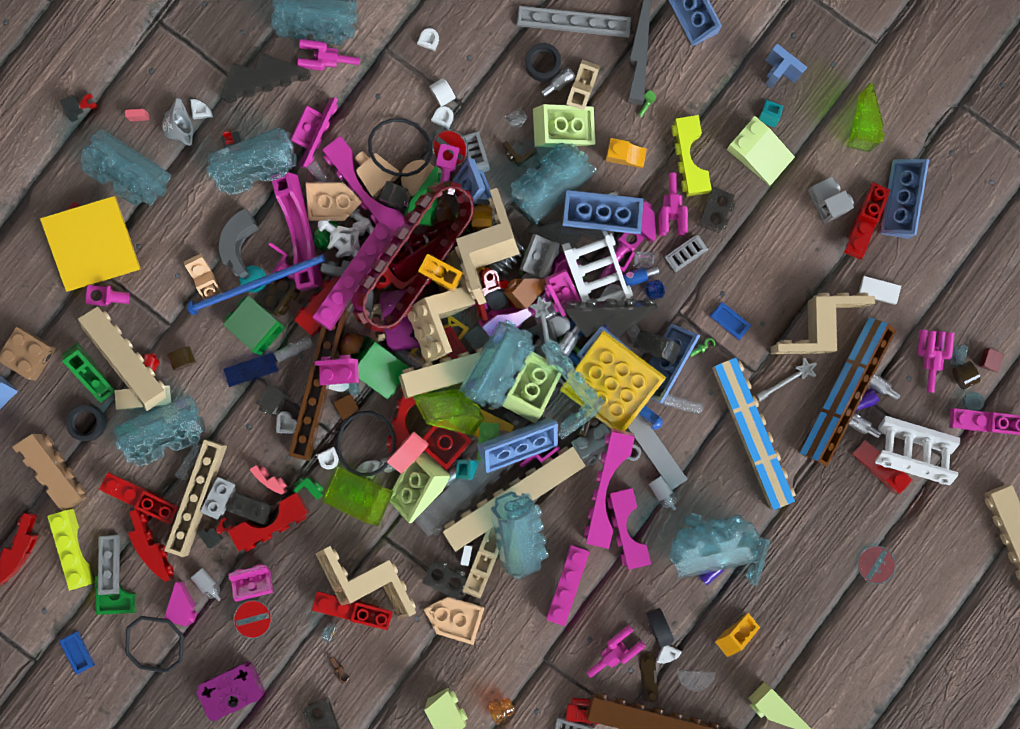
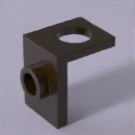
M507 141L503 143V147L507 151L505 155L511 162L514 161L518 167L537 153V149L533 148L523 157L519 158Z

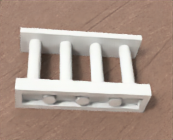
M602 230L605 239L576 249L571 248L569 243L562 245L588 319L596 317L594 310L598 306L625 297L628 305L632 304L630 298L633 296L631 287L625 284L613 246L616 245L612 234L609 235L606 230ZM608 246L611 256L584 266L577 265L576 259H579V256ZM612 263L614 264L617 273L590 283L583 282L582 276H585V273ZM618 280L620 281L622 290L595 300L593 298L589 299L588 293H591V290Z
M889 416L884 417L878 426V431L886 434L885 450L880 452L875 459V463L941 484L951 485L957 478L958 472L949 470L950 454L959 446L960 438ZM894 437L905 440L904 456L893 453ZM913 443L923 446L922 461L912 459ZM931 448L942 451L941 467L930 464Z

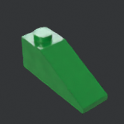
M434 167L412 198L409 207L406 208L405 216L409 211H413L415 208L414 204L419 196L427 192L426 188L436 182H441L442 170L439 167ZM437 197L418 225L433 227Z
M78 342L62 353V362L100 403L115 393V389Z

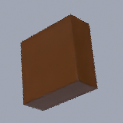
M352 394L334 402L342 420L360 411Z

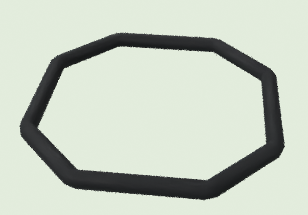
M140 616L126 627L125 653L139 669L167 673L183 660L184 636L168 619ZM141 620L168 623L180 636L179 660L167 669L142 666L129 653L130 629Z

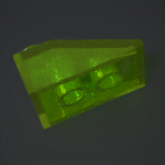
M869 83L859 93L847 146L848 148L866 152L872 151L882 143L885 132H882L884 124L872 83Z
M454 389L420 394L414 397L426 424L473 435L485 419L481 408L477 405L473 394L469 391Z
M338 467L323 503L367 524L379 526L394 491Z

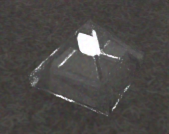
M522 108L505 115V119L510 126L519 128L528 118Z
M636 251L634 268L644 267L652 269L655 253Z

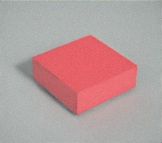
M145 109L125 110V117L130 121L149 120V113Z

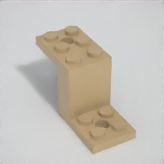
M497 188L490 190L492 197L489 198L497 225L456 239L458 246L455 247V250L461 261L460 266L467 280L468 291L471 293L473 300L477 299L479 305L487 302L476 269L520 254Z
M452 250L451 253L446 255L444 263L462 272L455 250ZM464 274L455 292L438 284L440 294L420 300L411 306L412 309L408 313V319L412 323L415 337L419 342L421 353L426 363L433 362L452 352L440 319L456 315L475 304L471 293L468 291L467 280Z
M867 292L856 293V295L849 296V293H837V295L830 296V293H818V295L808 300L809 340H799L795 344H792V340H781L776 342V345L771 346V354H824L837 351L836 308L867 307L875 304V296H868Z
M329 546L315 553L341 606L350 604L383 586L399 619L410 617L416 613L415 603L406 594V585L402 580H399L397 576L398 570L390 560L347 580L348 574L345 568L340 566L338 562L339 556L335 549Z

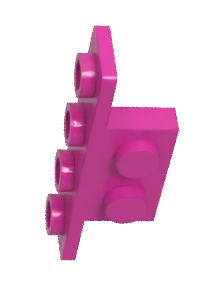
M329 98L323 113L309 106L304 107L290 138V141L306 149L299 167L307 168V166L312 164L314 160L313 153L322 142V133L330 125L328 120L331 114L333 115L337 110V98Z

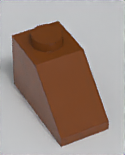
M513 279L508 283V288L504 291V294L518 309H527L542 293L546 281L545 279Z

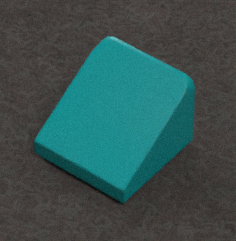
M766 100L759 120L766 125L776 127L784 106Z
M457 459L455 479L472 480L480 461Z

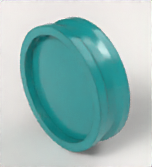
M252 265L247 267L251 277L244 280L239 276L240 285L267 275L263 269ZM266 285L254 288L252 290H249L248 292H260L265 288Z

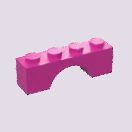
M633 488L609 493L610 497L607 498L609 509H613L614 516L611 517L613 527L617 528L619 533L616 536L618 547L622 546L623 554L620 555L622 565H626L628 570L651 565L647 545L632 540L626 528L628 516L637 508Z
M570 544L556 591L546 615L547 621L562 626L566 625L590 553L589 550Z

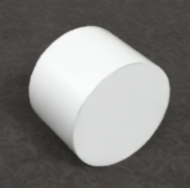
M445 78L429 86L441 107L455 99V95Z

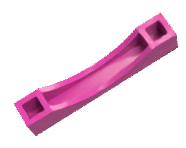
M341 136L322 149L326 154L323 158L330 166L333 164L337 168L335 171L341 181L345 179L349 185L347 187L354 194L358 195L362 201L360 204L364 210L369 209L372 213L370 218L376 225L380 221L393 231H396L398 226L401 227L403 225L405 217L399 210L378 203L363 190L355 172L354 153Z
M288 172L272 177L275 196L284 212L290 230L294 265L316 257L317 254L298 175ZM319 264L294 273L296 286L299 290H310L323 285Z
M380 221L313 316L314 321L329 331L332 330L353 297V292L357 291L358 283L364 275H368L371 270L370 266L376 258H380L382 255L381 250L387 242H391L395 231Z
M563 252L554 259L550 275L566 268L572 282H575ZM545 289L539 295L543 302H551L553 298L552 295L548 297ZM538 297L535 299V301H534L531 305L537 304ZM530 306L527 309L511 307L502 310H491L486 314L488 320L480 319L478 324L496 344L503 341L512 330L518 329L527 318L533 317L536 314V310Z
M612 428L610 433H606L604 444L607 445L606 452H602L600 463H603L602 471L598 470L596 482H599L598 488L593 490L592 500L594 501V506L589 508L587 519H590L589 526H585L583 537L586 538V544L607 549L610 547L613 526L606 511V491L615 470L624 460L631 456L635 439L634 433Z

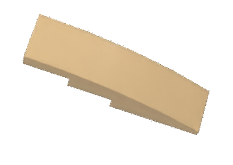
M501 521L486 531L462 592L479 599L481 598L510 523Z

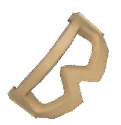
M380 304L373 305L372 314L369 316L370 320L373 319L374 314L380 315L381 321L383 320ZM385 328L383 329V334L378 335V337L375 335L377 331H371L370 334L374 341L386 340Z

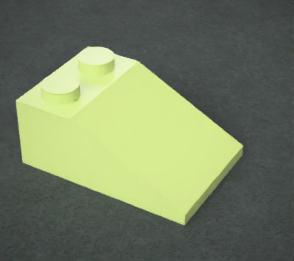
M543 104L533 109L535 147L595 145L593 107H586L585 110L566 105Z
M755 116L726 149L769 186L794 158L793 154L771 129Z
M530 351L501 406L536 424L543 414L564 368L556 364L547 366L545 358Z
M421 453L400 474L387 499L408 523H412L443 491L450 475L428 453Z
M765 682L748 698L752 702L750 706L761 718L765 715L771 721L794 729H811Z
M449 688L427 700L424 710L434 729H463L466 726L467 715L463 708L459 709L457 705L458 698L454 691L450 692Z

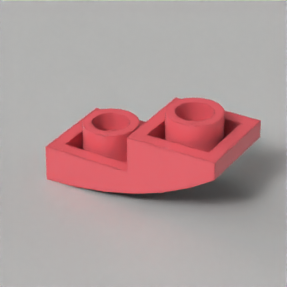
M413 432L388 458L387 463L402 474L426 449L428 443Z
M255 465L250 469L253 475L269 489L279 494L288 492L285 481L277 476L269 479L268 476L270 474L264 466Z

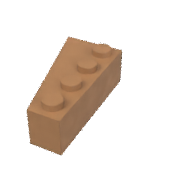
M31 434L12 448L16 453L20 451L25 457L23 462L27 467L29 466L36 471L35 478L39 483L48 487L46 492L61 511L69 510L86 499L84 487L76 482L73 470L65 465L63 462L65 459L53 447L54 442L51 437L45 434Z

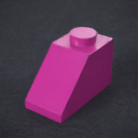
M643 201L641 235L653 244L656 240L654 211L648 202Z
M184 581L175 582L164 619L186 627L191 622L194 623L197 611H195L196 604Z

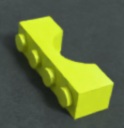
M699 115L677 118L674 125H672V134L677 139L675 152L680 157L678 169L679 173L683 174V181H681L682 191L686 192V197L707 194L712 190L709 172L697 167L690 157L691 144L702 134Z
M74 509L49 515V523L69 591L95 583L90 564L84 559L79 547L77 536L79 526Z

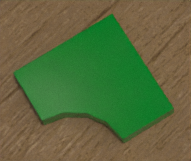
M98 575L95 576L96 615L136 613V593L126 591L119 584V594L98 595Z

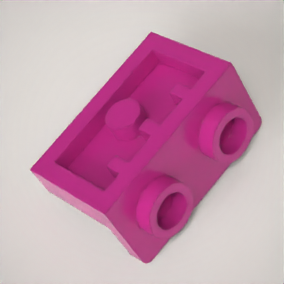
M351 355L339 356L337 360H333V357H321V361H314L315 365L319 366L320 385L359 383L358 359H351Z

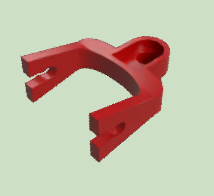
M387 267L385 273L381 275L385 282L377 281L375 288L384 289L392 284L394 288L403 290L413 282L417 274L408 281L401 282Z
M488 268L480 270L479 276L482 279L484 296L494 290L508 288L507 285L510 281L505 279L499 280L496 271ZM475 299L478 316L484 321L488 320L484 305H479L477 299ZM509 299V305L513 306L515 309H518Z

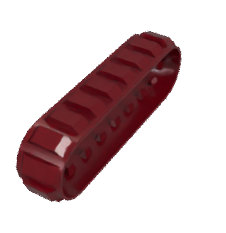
M444 181L443 183L436 182L426 188L427 192L419 196L414 204L415 208L413 211H409L403 219V225L401 227L398 226L393 233L391 242H387L381 250L382 255L380 258L374 260L368 275H364L358 283L359 287L356 292H353L351 301L354 307L352 313L359 323L365 324L366 328L382 332L384 328L392 330L398 326L402 318L406 317L411 311L414 301H418L422 295L425 285H429L431 282L430 278L418 272L416 278L407 288L400 301L397 302L390 315L385 316L382 321L375 317L372 320L368 318L369 312L365 309L368 294L376 286L375 284L381 275L385 273L393 258L397 256L400 248L409 239L410 234L418 226L426 211L430 209L435 198L443 195L442 191L447 190V194H455L457 196L456 199L460 204L459 214L431 256L445 262L446 255L451 253L457 245L456 239L462 237L468 229L467 225L472 221L475 209H473L471 194L468 190H463L461 184Z

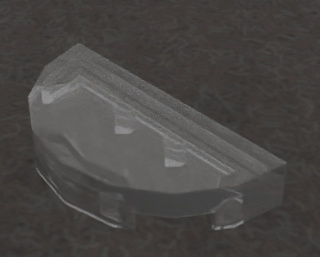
M676 670L681 684L692 691L705 690L714 681L716 674L715 671Z

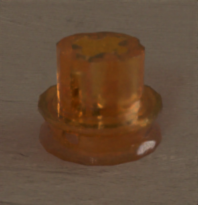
M494 698L493 701H488L489 712L496 725H499L500 722H505V717L514 714V707L509 698L501 701Z

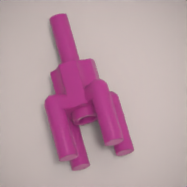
M300 39V49L314 50L315 54L314 60L298 58V68L323 71L325 67L336 68L337 62L360 65L359 57L338 55V49L328 48L325 42Z
M669 173V195L663 196V206L659 210V236H666V233L669 232V220L676 219L678 220V236H685V233L688 232L687 206H682V195L677 194L676 173Z
M920 329L917 354L924 357L923 368L929 369L926 392L934 393L937 370H943L944 359H951L955 333L938 331L935 346L936 331Z
M630 625L626 626L607 642L608 647L600 652L603 658L586 671L590 678L606 665L613 668L620 662L625 664L646 647L642 640L629 650L624 645L622 640L634 631Z

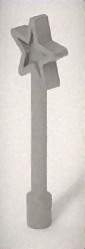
M539 296L537 304L530 305V307L536 310V318L541 317L547 352V366L555 365L554 355L551 352L545 315L550 316L547 308L552 302H543Z
M803 358L802 366L795 367L798 372L768 390L758 393L756 398L758 401L765 399L770 393L800 375L801 379H805L807 375L815 377L816 374L812 369L817 363L809 364L806 358Z

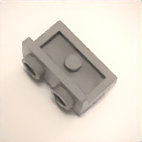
M533 234L519 270L538 279H545L552 272V264L558 256L560 244Z
M604 423L590 430L586 438L578 437L571 442L585 467L597 463L601 459L602 452H606L607 445L604 442L606 433H610Z
M217 477L200 510L201 513L218 520L219 516L223 515L227 508L226 503L229 497L232 498L235 493L234 481L228 478L225 480Z

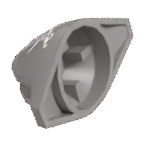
M176 98L171 109L164 113L162 131L167 138L182 141L190 146L192 145L193 137L192 123L182 100Z

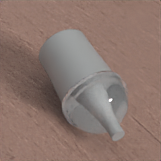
M662 476L649 483L659 501L658 503L665 508L671 507L673 511L676 510L674 506L676 494Z
M203 568L191 577L204 597L208 599L216 598L217 601L221 599L218 596L220 593L219 583Z

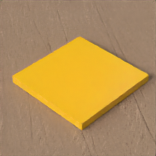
M116 196L40 218L66 292L141 269Z
M603 330L560 388V391L610 429L625 431L666 377Z

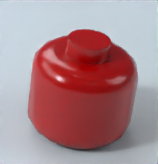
M145 353L142 355L143 364L145 367L149 366L155 372L160 364L156 358L157 356L153 353Z

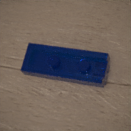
M274 353L223 369L229 387L279 372Z

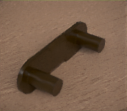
M644 653L641 656L643 693L645 699L652 702L658 698L656 662L653 654Z

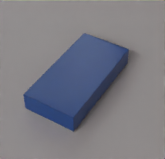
M723 302L709 316L738 341L752 326Z
M78 631L59 640L76 675L95 665Z

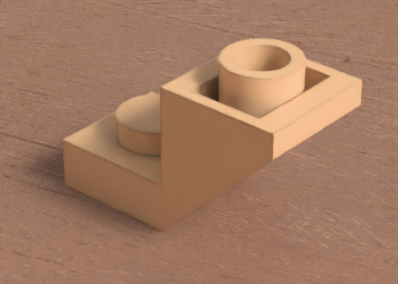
M201 253L184 261V265L193 277L196 289L203 299L222 293L210 266Z

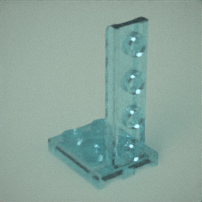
M550 338L543 344V352L585 403L575 415L571 413L560 425L561 429L557 434L561 439H564L597 415L605 401L601 396L597 397L596 391L586 384L584 376L574 369L570 358L565 357L558 343Z
M691 513L690 516L686 515L685 522L689 525L757 544L758 548L753 549L751 556L754 562L752 567H748L746 578L749 579L748 582L751 585L758 586L770 540L758 537L759 533L747 530V533L739 531L740 527L728 524V527L720 525L721 521L710 518L709 522L701 520L702 516L694 513Z

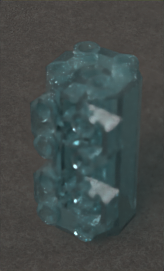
M273 0L272 7H275L274 13L271 16L272 25L279 37L300 40L306 39L307 35L312 34L315 41L339 46L343 45L344 41L349 38L354 39L355 27L353 26L358 22V13L356 12L357 0Z
M278 127L211 153L208 157L209 166L207 167V172L216 181L219 192L225 191L226 194L237 195L250 190L255 181H273L284 177L289 168L296 166L297 157L295 153H291L293 144L286 131Z
M103 129L92 135L90 138L92 144L84 147L81 156V169L84 173L101 184L112 181L114 192L133 205L145 202L151 206L158 197L164 196L167 191L165 186L171 178L170 173Z
M559 143L547 155L541 158L540 163L542 165L540 169L529 168L521 177L512 182L511 197L521 211L523 210L526 213L525 215L536 225L565 201L566 190L576 191L592 178L597 170L592 164L587 162L589 158L582 150L579 152L573 143L567 145Z
M507 319L496 324L459 389L461 393L466 391L464 395L483 407L489 404L488 409L491 410L498 409L499 406L502 407L507 399L505 393L509 389L511 390L516 383V379L513 378L514 375H517L518 372L521 373L526 365L524 360L535 349V346L532 344V334L523 329L522 331L519 330L512 321Z
M185 396L115 426L114 433L117 437L115 445L119 451H123L127 463L134 462L137 466L147 465L161 459L165 448L170 447L172 450L178 451L199 442L200 434L206 431L203 417H199L198 412L200 410L193 398Z
M508 492L496 498L495 506H492L491 513L501 565L508 575L520 579L540 570L542 560L549 557L544 546L547 543L543 533L539 534V531L544 529V525L539 517L542 515L540 507L537 504L534 505L529 493H521L522 496L516 495V492Z
M735 515L731 518L714 521L711 529L706 528L704 524H698L695 527L678 530L676 532L677 536L672 540V551L669 552L670 561L676 566L678 576L680 578H688L760 561L762 550L761 546L756 545L759 535L753 523L742 519L741 515Z

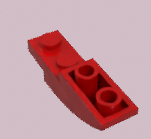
M874 182L871 184L852 225L843 253L859 260L864 258L874 228L880 220L890 189Z
M110 472L107 473L99 488L100 491L134 506L135 509L169 525L179 508L156 493Z
M137 509L130 511L129 514L135 531L128 533L136 552L148 568L165 582L174 579V569L172 564L168 563L166 557L168 552L165 551V545L162 546L161 542L153 543L154 534L152 530L148 529L146 513Z
M32 512L23 513L18 520L17 525L19 528L17 534L12 538L11 544L13 547L4 548L0 552V585L11 579L30 556L39 536L32 533L38 514Z
M316 591L311 609L315 612L348 619L351 622L387 631L393 614L391 610L359 600L341 606L336 594L333 595L321 591Z

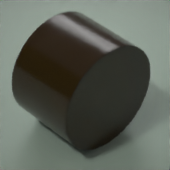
M190 346L167 354L173 371L187 368L196 363Z
M971 361L952 369L955 381L963 390L981 381L979 372Z

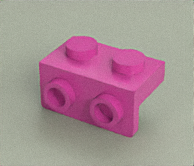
M566 268L545 278L546 285L544 289L548 297L552 295L554 299L552 302L556 312L560 311L563 317L566 316L565 311L582 304V300Z
M257 564L252 568L237 569L233 573L228 574L232 583L233 599L235 602L273 593L271 571L266 565Z

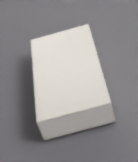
M863 276L859 293L867 292L868 296H875V300L896 305L901 286Z

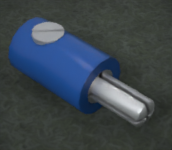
M643 267L622 275L626 286L630 285L631 287L648 281V277L658 274L659 269L655 267L645 270Z

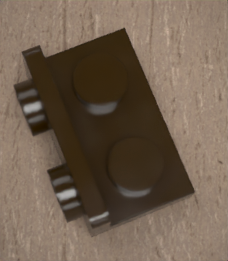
M286 276L275 281L259 304L279 318L281 315L284 316L289 309L288 304L292 299L295 300L301 291L297 289L296 283Z

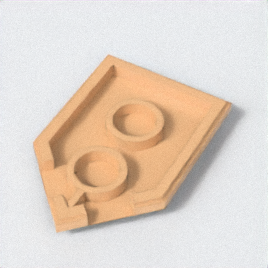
M306 182L309 221H322L330 218L329 221H345L362 203L343 182Z
M447 596L426 607L424 611L436 634L473 645L485 607Z

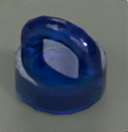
M653 280L646 284L645 292L651 300L664 297L665 287L660 280Z

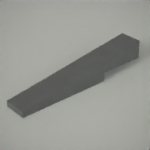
M643 0L628 64L636 66L628 103L641 106L644 102L651 0Z

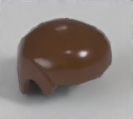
M353 332L346 334L339 344L340 356L357 354L364 342L365 336Z

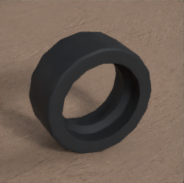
M538 43L532 46L525 58L526 70L534 80L540 82L555 78L561 67V55L558 49L548 43ZM539 52H547L554 58V67L547 73L537 72L532 65L533 57Z
M77 406L69 412L66 418L67 431L73 438L79 441L95 440L106 429L105 415L95 406ZM83 412H90L97 419V427L90 434H82L76 429V418Z
M661 608L647 612V620L659 647L662 648L674 643L672 632Z

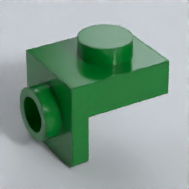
M336 221L329 222L336 228L339 226ZM317 229L313 235L314 244L322 252H325L330 243L331 233L325 229L322 231Z
M302 477L295 483L296 488L293 490L295 493H298L306 487L316 500L325 495L323 492L324 487L318 481L314 482L311 477L306 479Z

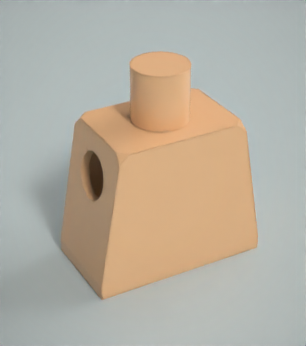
M363 151L355 157V160L361 165L356 172L373 199H376L400 177L382 171L373 162L372 158H369ZM374 154L376 160L386 169L400 173L378 154Z

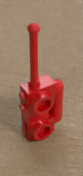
M572 698L571 703H567L566 721L594 723L586 719L587 709L578 708V706L588 707L590 699Z

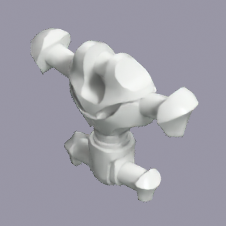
M359 209L353 211L350 215L351 218L357 221V223L353 224L352 228L337 226L336 228L329 223L330 218L318 222L320 231L325 229L331 233L330 243L327 248L330 250L335 246L339 250L335 255L337 258L350 255L355 257L360 249L358 237L363 236L366 231L371 234L374 230L371 220L363 217L359 213Z

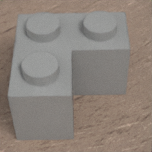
M833 177L808 189L824 224L846 214L854 208V201L851 195L847 194L846 190L840 193V185L836 180L834 181Z

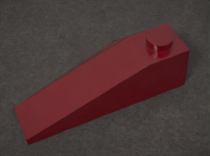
M445 220L433 225V227L426 228L424 233L419 235L411 234L398 251L397 256L388 265L392 274L401 282H406L415 276L426 255H431L452 223L449 220Z

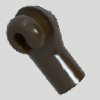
M593 415L584 418L578 435L586 438L590 426L593 428L597 427L599 420Z

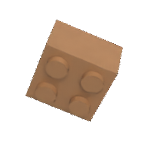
M16 327L0 352V363L28 380L37 381L57 348L28 330Z

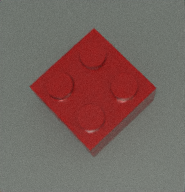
M444 415L422 438L428 443L425 451L446 470L449 469L473 441Z

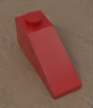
M866 440L851 453L894 494H901L913 481L903 471L876 464L875 459L880 454V451Z

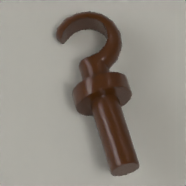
M333 656L329 659L335 667V673H339L338 680L341 683L348 682L349 676L346 680H341V675L344 674L342 670L344 667L339 665Z

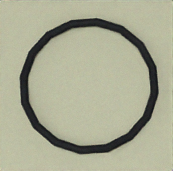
M392 118L380 122L372 129L368 139V152L373 162L382 171L393 176L409 177L420 173L429 164L432 156V142L426 131L417 123L407 119ZM392 122H403L416 127L424 135L428 143L429 154L425 163L419 169L408 173H398L386 169L376 160L372 152V139L375 132L383 125Z
M360 411L349 416L341 425L336 438V451L340 462L349 472L358 476H373L382 472L389 464L386 461L380 469L366 473H360L350 468L344 461L340 451V438L345 426L352 419L360 415H373L382 419L389 427L392 436L390 456L396 451V435L392 425L383 415L374 411Z

